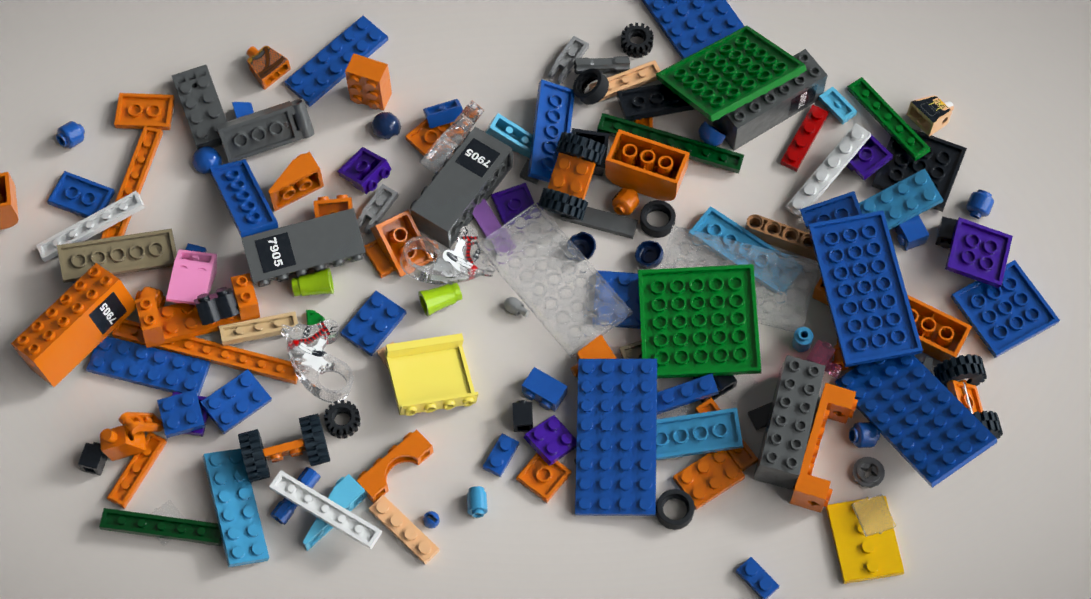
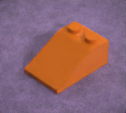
M310 151L300 154L296 159L292 160L269 189L268 193L274 211L324 187L320 167Z
M409 210L370 228L379 247L383 250V253H385L400 277L433 261Z

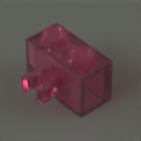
M818 340L806 360L825 365L824 374L828 372L829 375L836 379L842 369L841 366L831 363L836 349L831 344Z

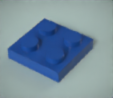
M196 389L157 400L166 438L206 428Z

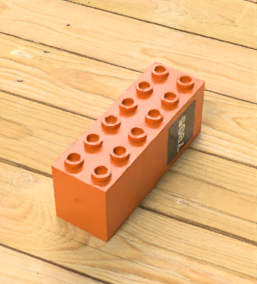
M95 263L24 330L11 345L33 372L55 387L136 309L135 301L119 278Z

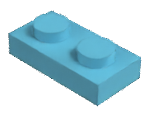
M831 87L819 96L818 100L842 125L857 114V110L834 87Z

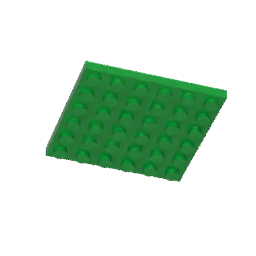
M745 26L656 73V77L663 85L713 122L737 110V108L744 104L752 102L757 97L767 94L770 90L783 85L785 82L798 77L807 70L804 63L749 26Z
M754 264L638 270L642 359H657V379L701 377L709 374L713 376L761 374Z

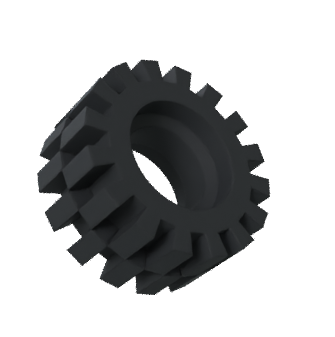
M631 23L629 27H625L621 35V48H623L624 53L627 52L628 56L633 54L634 58H636V55H639L640 58L642 54L646 56L648 52H651L654 35L652 30L649 31V26L644 28L645 24L641 23V26H638V23H635V26H633ZM638 36L643 38L644 42L635 44L630 39Z
M341 400V403L334 401L335 405L332 406L330 404L328 406L329 410H325L324 422L328 432H331L332 436L337 435V438H341V436L348 438V434L350 436L354 435L353 431L357 432L358 426L360 427L361 419L358 408L356 409V405H351V402L348 400L347 403L344 400ZM340 413H346L350 416V420L345 425H338L335 422V417Z

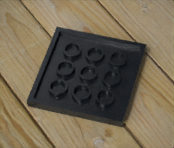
M913 129L930 147V152L914 161L891 136L886 149L893 155V159L877 171L872 187L885 190L907 177L926 169L943 199L942 203L932 208L943 212L967 148L932 135L928 136L926 133Z

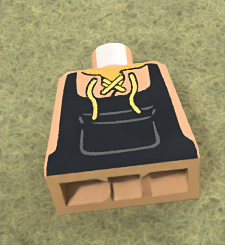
M933 95L911 101L906 115L928 136H931L948 124L954 106L951 101L943 102Z

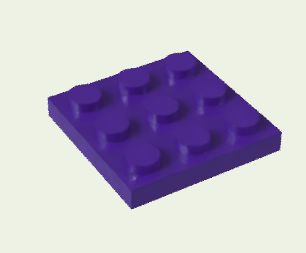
M959 217L956 221L945 270L1000 288L1013 236Z

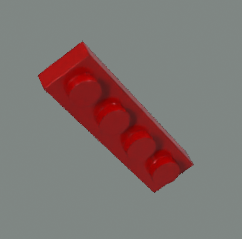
M812 105L781 159V165L796 172L798 171L829 115L828 111Z

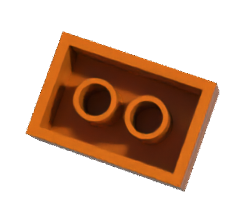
M353 53L345 70L350 100L356 104H364L372 109L384 111L392 94L388 64Z

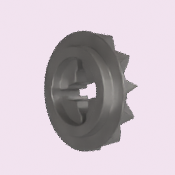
M863 457L854 464L852 475L855 478V482L861 484L862 487L872 488L878 486L883 481L885 470L877 459ZM871 466V474H873L874 476L870 475L866 479L865 472H863V470L867 471Z

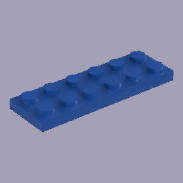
M362 16L284 81L285 86L300 99H304L305 103L311 107L346 77L345 70L353 53L368 58L388 41V36L365 16Z
M542 79L538 85L528 176L550 182L559 154L556 148L561 132L570 133L574 92L573 89Z
M246 159L210 168V174L241 238L278 228V222Z
M107 336L94 349L86 369L90 373L171 393H185L196 389L199 396L211 364L210 361L153 347L146 348L145 345Z

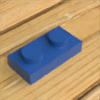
M502 433L484 463L483 469L501 478L519 446V441Z
M752 557L736 570V573L761 599H768L780 587Z

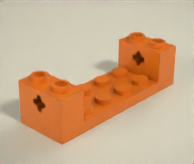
M250 273L230 277L232 291L240 313L208 325H202L196 306L193 304L177 303L157 308L154 295L136 299L135 304L146 348L219 331V326L260 318L259 305Z
M825 383L807 442L800 475L796 481L790 504L821 513L823 507L827 508L833 489L829 488L831 481L812 476L811 474L827 419L846 424L848 417H853L858 400L855 399V391Z

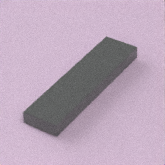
M591 207L586 208L583 221L561 215V220L631 239L634 237L638 224L636 219Z

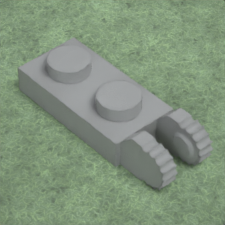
M573 36L555 60L548 73V77L553 78L560 68L563 71L558 77V82L563 83L568 73L570 74L574 69V58H582L588 50L589 44Z
M384 184L381 185L357 219L359 228L365 223L366 218L370 220L365 227L364 233L368 235L371 233L370 228L379 223L398 198V192Z

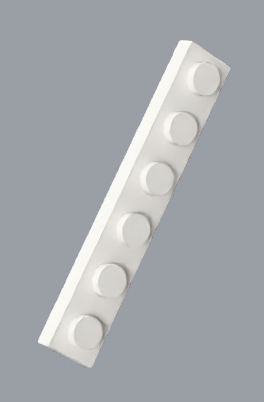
M856 123L785 206L786 210L801 220L800 209L811 206L818 200L868 141L871 133Z
M134 191L37 244L36 246L42 260L47 262L58 256L57 245L83 242L144 209L145 206L139 193Z
M281 470L269 486L272 491L370 550L382 534V530Z

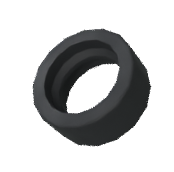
M595 68L583 71L578 75L573 84L575 96L587 105L599 102L604 98L609 88L608 79L600 70ZM598 80L596 86L590 92L584 93L586 87L592 81Z
M650 201L641 210V229L651 237L660 238L667 236L675 226V210L665 201ZM653 211H662L668 215L669 222L665 226L654 227L647 222V215Z
M670 489L662 493L658 498L656 516L659 522L666 528L673 530L682 529L693 518L695 510L694 501L685 491ZM679 499L685 503L687 513L682 519L672 520L666 517L663 507L668 500Z

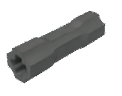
M628 56L574 58V73L581 74L583 71L591 68L598 69L601 72L621 73L630 69V59Z

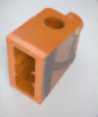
M252 46L247 50L246 54L250 57L247 60L249 69L264 90L291 70L289 60L269 46H264L260 50Z

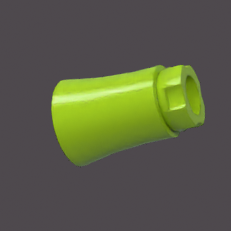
M330 268L301 275L291 280L294 296L334 294Z
M457 283L418 292L421 306L427 316L462 300V293Z

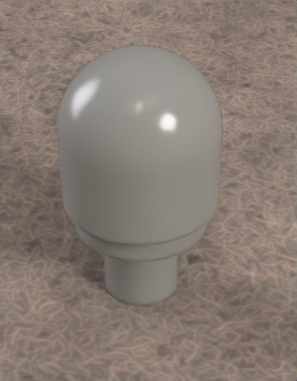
M509 297L504 302L505 309L518 316L521 314L527 317L530 312L524 308L522 301L515 297Z

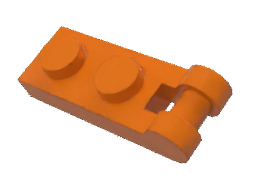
M125 412L119 417V422L122 425H126L131 434H135L138 431L161 432L164 429L162 421L154 413Z

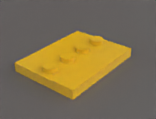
M886 496L829 504L827 506V515L843 584L904 574Z

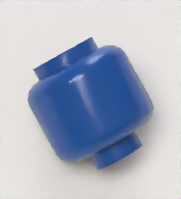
M70 121L58 128L56 139L62 147L72 148L83 142L85 130L81 124Z
M984 190L971 193L966 205L967 210L971 212L970 216L977 219L988 216L994 204L992 194Z
M857 422L849 430V439L857 448H872L880 439V432L870 422Z

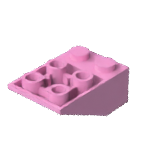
M179 249L174 261L166 301L195 305L194 300L197 299V296L204 293L209 294L217 274V254Z

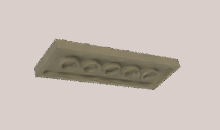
M172 228L57 245L63 283L79 280L95 263L113 275L173 267L177 256Z

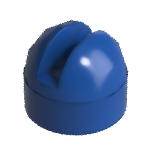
M429 511L423 517L424 525L427 528L432 529L439 525L440 520L436 512ZM428 516L433 517L434 519H436V521L434 522Z

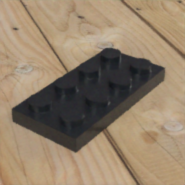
M663 84L617 91V99L624 119L628 121L696 110Z

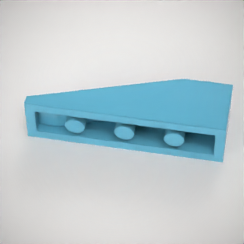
M497 113L485 132L510 146L512 151L530 158L532 134Z
M348 474L345 478L342 477L336 482L328 499L351 512L367 495L365 489ZM316 518L303 540L305 549L308 551L333 527Z

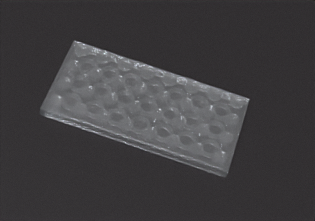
M538 202L477 243L478 249L571 358L575 357L579 350L596 337L605 335L632 315V310L546 211L538 206Z
M675 225L672 226L660 269L754 264L758 323L794 333L798 328L804 326L819 271L818 263L814 260Z

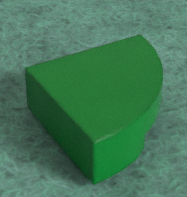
M306 310L307 327H311V330L323 328L321 325L322 321L327 327L326 320L322 315L314 310Z

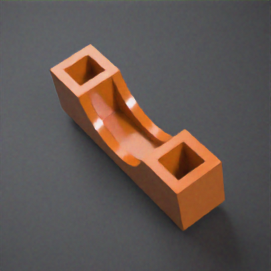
M417 429L413 433L409 432L398 446L394 445L391 447L385 457L377 459L373 467L368 471H363L356 481L365 489L367 497L374 504L382 495L389 491L387 476L394 466L403 462L420 465L434 453L433 446Z

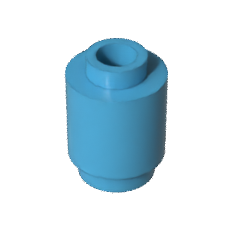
M807 327L798 328L793 336V348L798 352L808 351L813 341V332Z
M480 486L469 488L467 493V512L474 518L483 517L488 512L487 493Z

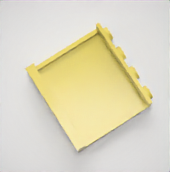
M462 333L386 345L384 355L399 415L412 416L419 412L431 413L438 409L449 410L456 406L468 407L477 402L479 394L474 391L462 347L464 341Z

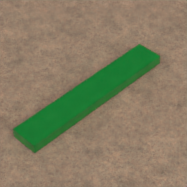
M863 77L847 86V90L914 161L930 152V147Z

